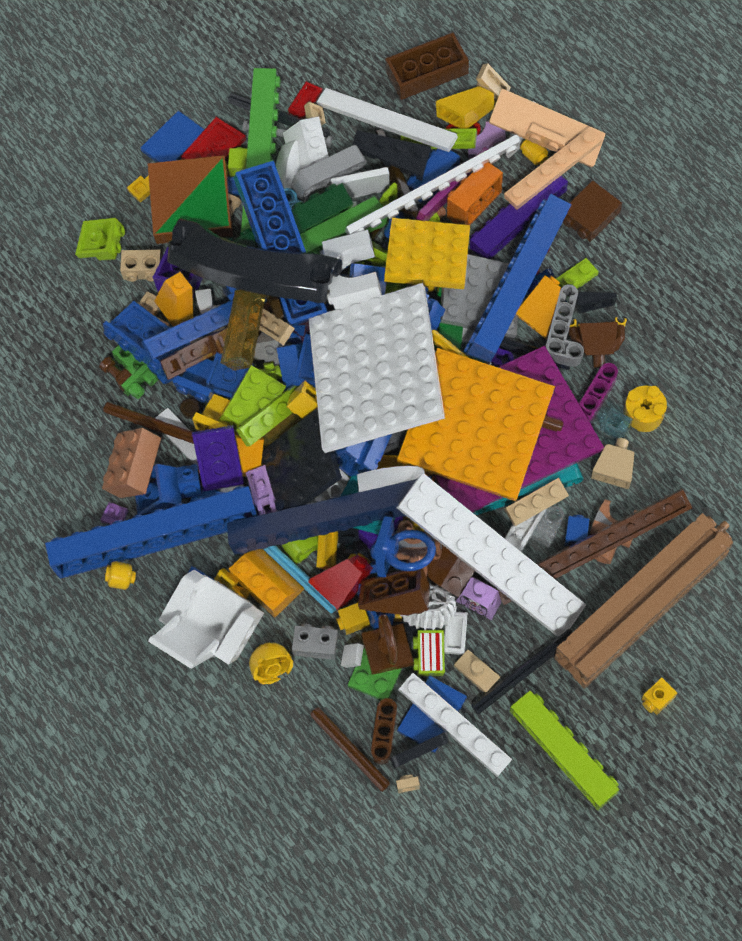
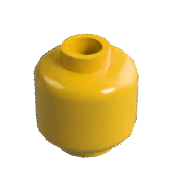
M113 561L111 565H107L104 581L108 582L110 588L126 590L129 588L130 583L134 584L136 572L132 571L130 563Z

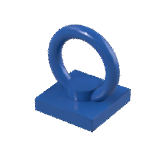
M384 516L374 547L377 575L379 577H386L390 565L402 571H416L426 567L434 559L436 553L433 539L428 534L418 530H405L395 534L393 517ZM408 538L419 539L426 544L427 553L421 560L406 563L399 561L396 558L399 542Z

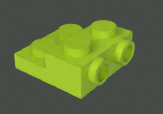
M116 218L83 221L75 255L78 258L96 257L99 261L116 259L117 253L121 252L120 238L125 235L124 226Z

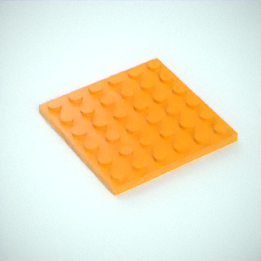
M437 348L435 356L445 419L408 429L397 462L409 466H418L426 472L517 501L555 386Z

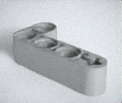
M353 145L296 173L291 183V189L296 192L297 198L305 203L311 195L316 193L317 189L330 184L332 178L351 174L362 168L367 161L359 148Z
M567 284L561 288L546 349L555 363L576 367L582 361L584 354L583 346L566 339L578 290L575 286ZM566 296H570L569 303L565 302ZM564 312L568 316H561L559 313ZM561 330L563 334H557L554 331ZM550 348H557L559 351L552 352ZM575 352L578 356L572 357L569 353Z

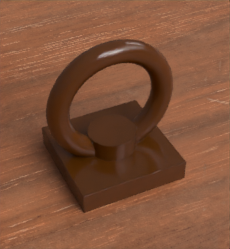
M380 614L378 617L379 629L361 633L371 674L374 675L413 666L414 662L403 624L391 626L388 616Z

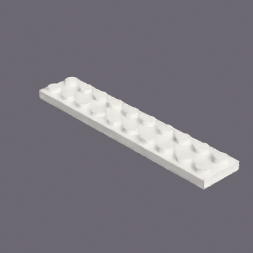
M424 473L418 477L396 507L557 637L571 628L585 608L586 604Z

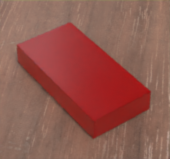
M306 81L288 108V112L305 119L304 105L308 102L315 104L323 92L322 88Z

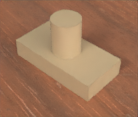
M488 63L482 65L476 78L478 81L477 87L481 86L493 92L494 99L497 101L500 91L502 89L509 91L511 87Z
M469 650L454 664V667L484 693H487L500 680V676Z

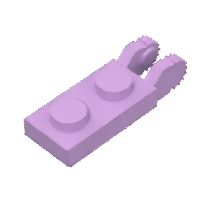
M266 465L246 472L254 503L260 515L267 514L264 506L269 504L271 512L277 511L275 507L276 499L271 488L272 485L266 471Z

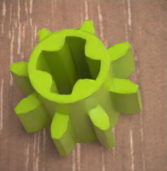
M272 361L263 363L264 368L259 369L277 381L282 379L279 365L274 366Z

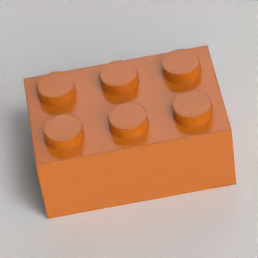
M489 162L483 165L484 168L478 172L473 173L472 171L468 178L466 177L460 182L456 190H452L448 194L447 218L455 224L471 225L502 192V171Z

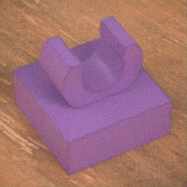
M108 502L100 520L108 525H112L114 521H124L128 509Z

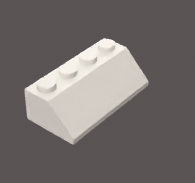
M319 117L300 120L283 132L285 144L298 140L300 171L329 157ZM331 183L322 188L317 189L316 193H324L326 191L325 189L328 186H330Z

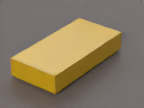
M338 531L328 533L327 535H318L317 568L327 570L336 565Z

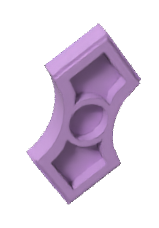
M486 122L483 132L477 136L476 148L468 149V158H474L484 147L490 149L497 142L505 141V130Z

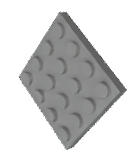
M468 254L464 289L442 287L441 306L446 310L440 318V323L475 330L509 264ZM516 315L504 337L514 339L517 336L518 317Z

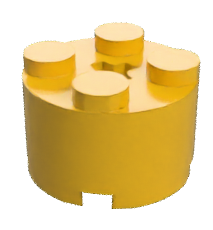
M639 386L628 393L623 415L626 423L640 432H650L657 429L662 423L667 409L666 398L657 386Z

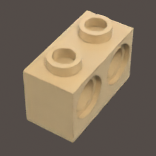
M122 250L120 271L123 280L131 282L138 279L154 281L152 277L162 259L161 250Z

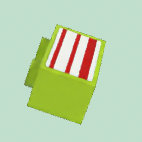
M444 630L418 631L416 636H413V649H417V658H413V670L417 671V676H443L445 674Z

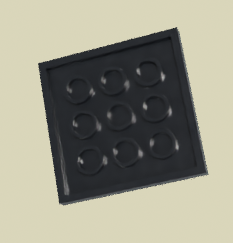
M317 408L263 449L262 463L267 468L266 471L276 499L275 507L277 511L307 505L342 479L335 452L325 453L322 450Z

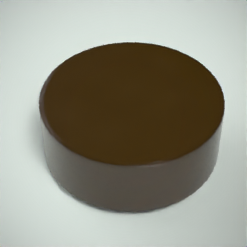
M188 398L181 403L180 410L185 418L193 419L196 412L200 414L201 407L196 399Z

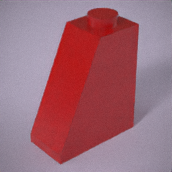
M355 555L310 578L308 583L338 610L351 602L358 591L359 584L368 577L373 568L365 558Z

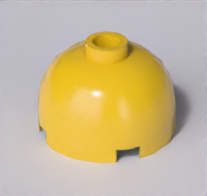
M265 643L252 652L249 667L255 681L258 680L260 684H272L281 680L277 676L285 672L288 675L291 672L293 660L284 646L278 643Z

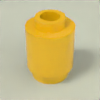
M525 140L521 144L520 150L522 154L534 165H541L548 159V150L543 146L529 140Z

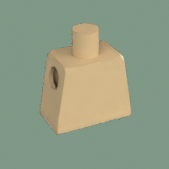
M617 438L615 446L606 444L593 468L591 479L629 489L632 480L634 452L627 450L628 440Z

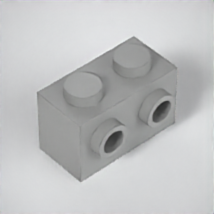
M310 624L295 626L292 645L293 656L335 660L338 630H334L331 626L315 628Z

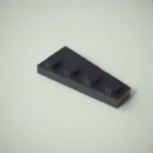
M357 130L352 146L356 145L363 155L371 159L377 158L389 167L392 165L401 169L400 172L408 175L410 173L416 176V179L423 180L431 152L430 146Z

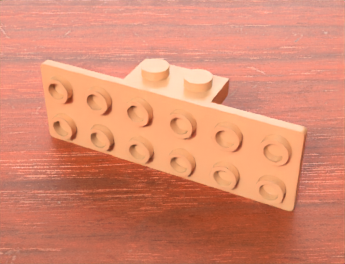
M505 89L500 91L489 123L515 135L517 134V136L554 152L561 150L590 127ZM590 127L597 135H599L604 140V132ZM602 144L579 162L593 167Z

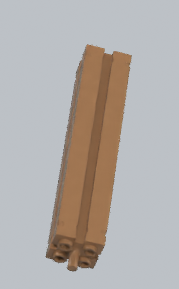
M703 513L697 517L694 522L684 529L568 636L566 641L557 647L554 659L566 671L568 670L584 689L589 686L593 680L605 671L728 555L729 549L734 542L726 532L730 527L726 521H723L715 528L716 523L711 517H706Z

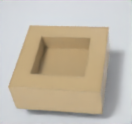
M311 102L304 105L306 119L319 117L321 126L326 123L323 107Z
M405 775L396 781L398 793L420 789L418 776Z

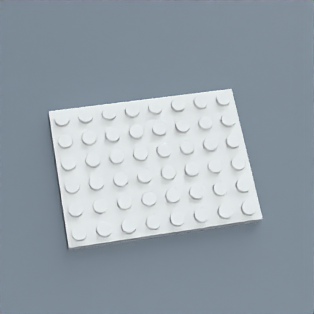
M423 283L381 295L342 310L329 311L309 319L322 450L325 453L445 419L426 291Z

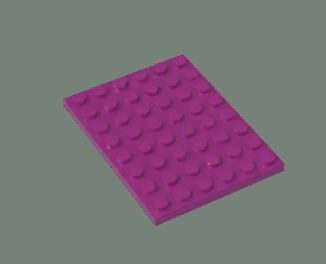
M545 346L498 367L555 386L546 416L563 421L561 431L555 432L541 427L521 489L604 450L603 444ZM433 474L438 485L472 513L504 498Z

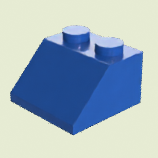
M160 464L153 466L146 494L135 496L138 515L151 514L154 510H165L172 508L175 504L182 503L177 467Z

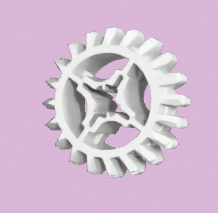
M430 583L428 611H424L421 614L400 616L403 617L404 622L409 623V626L415 625L416 629L420 627L425 630L427 628L434 630L436 627L442 629L443 625L448 626L449 622L453 621L457 609L455 597L449 591L440 588L439 585L432 586Z

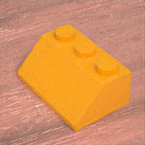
M263 549L253 550L244 554L229 568L230 573L239 581L238 583L274 618L304 590V587Z

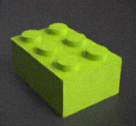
M251 365L218 422L225 421L233 425L234 432L238 433L236 431L238 427L280 396L286 386Z

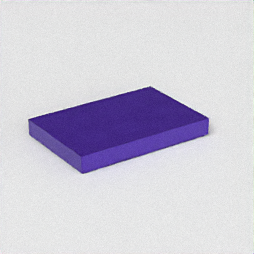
M233 425L192 432L203 492L243 485L244 481Z

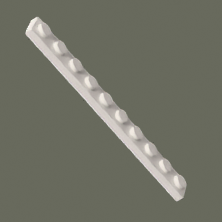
M517 134L346 227V234L350 235L365 231L364 229L370 226L375 228L382 223L381 220L388 217L391 219L399 214V210L412 208L416 205L417 200L422 198L424 201L433 195L432 192L438 189L443 191L450 186L449 183L456 180V182H459L467 177V173L471 171L473 173L478 172L484 168L483 165L490 162L492 164L501 158L500 155L513 153L517 150V146L520 143Z

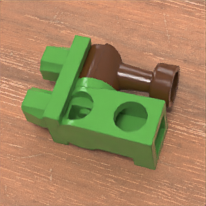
M118 345L112 353L114 359L125 368L122 371L115 366L116 362L110 356L100 363L99 368L104 373L110 372L115 378L118 387L127 396L132 395L139 399L145 392L140 385L145 381L150 386H153L158 381V377L144 362L137 361L128 350H123L120 353L122 348Z

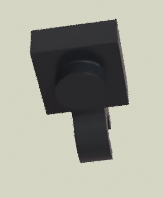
M349 528L345 531H338V543H344V559H348L353 554V544L359 543V529Z

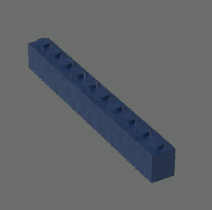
M417 479L227 523L228 543L234 555L244 554L248 551L266 549L267 547L279 544L284 545L288 542L305 540L318 535H327L328 533L340 530L345 531L357 526H366L373 523V521H383L384 516L393 518L405 517L406 515L396 507Z

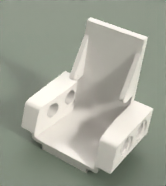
M193 570L183 576L160 616L159 621L164 623L165 626L155 635L151 636L148 642L191 669L212 657H217L230 664L239 658L264 613L251 604L250 601L221 583Z

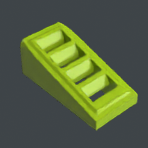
M393 183L382 195L379 202L383 206L397 200L396 183Z

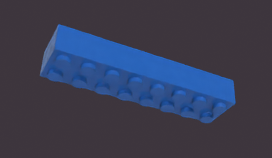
M274 161L236 172L234 181L258 248L281 252L306 253ZM278 297L284 315L283 320L292 327L308 322L309 319L327 313L324 303Z

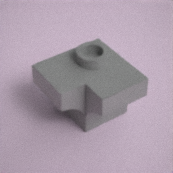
M261 332L257 338L250 340L249 347L255 361L264 359L266 363L272 361L274 366L280 365L277 348L286 346L287 341L282 345L264 332Z

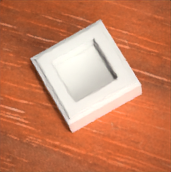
M359 643L344 645L341 666L346 668L360 666L364 645Z

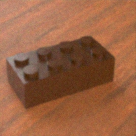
M454 33L385 58L386 73L400 100L469 74V60Z

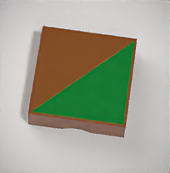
M225 156L148 163L153 236L156 244L169 243L172 240V230L180 218L203 223L210 231L220 237L233 236Z

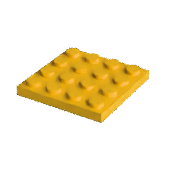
M392 218L384 282L413 285L423 283L424 286L464 289L470 225Z

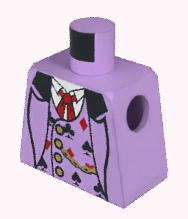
M471 577L456 602L492 620L501 604L498 590Z

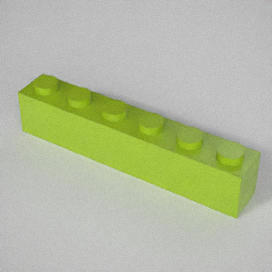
M527 692L510 707V713L597 810L601 809L618 794L620 790L618 788L619 784L611 775L607 776L602 771L604 768L597 759L593 760L587 754L589 751L584 744L575 741L572 731L567 726L563 727L558 722L559 718L556 713L551 709L548 711L543 705V699L537 693Z

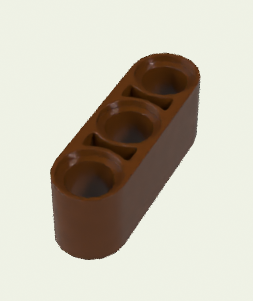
M385 698L378 703L371 746L373 761L380 765L388 763L391 758L397 719V705L389 698ZM389 706L393 708V712L386 715L382 713V709ZM383 727L390 729V733L386 736L378 733ZM383 748L387 751V754L384 757H378L375 755V752Z

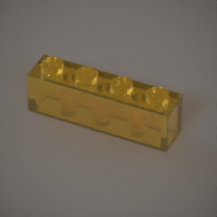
M235 290L220 362L233 371L250 368L253 363L266 296L264 294Z

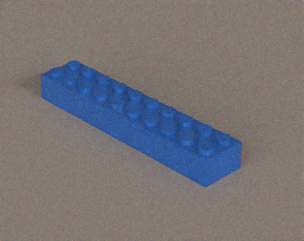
M550 194L547 200H542L463 351L470 359L490 364L572 204L553 194Z
M239 486L234 488L233 491L226 493L217 492L212 497L196 498L193 502L187 504L178 503L169 509H157L151 514L133 516L130 520L114 521L112 525L105 527L96 526L90 531L75 532L65 538L57 537L52 539L51 542L45 543L50 567L61 579L111 565L113 561L123 562L228 532L227 523L255 517L258 514L249 486Z

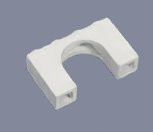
M368 230L323 241V250L320 251V254L341 259V272L351 263L375 257ZM376 272L354 278L342 277L340 274L338 277L332 276V283L328 285L330 292L327 293L329 304H333L335 310H342L382 295Z

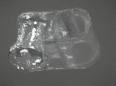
M558 506L549 507L535 527L531 539L550 548L562 525L564 518L563 510ZM554 515L557 516V518L551 520V517H553Z

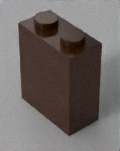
M592 180L570 202L572 205L563 220V224L568 228H573L582 239H587L591 242L621 212L622 202Z

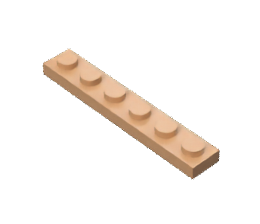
M589 127L505 192L504 198L518 210L601 145L603 139Z

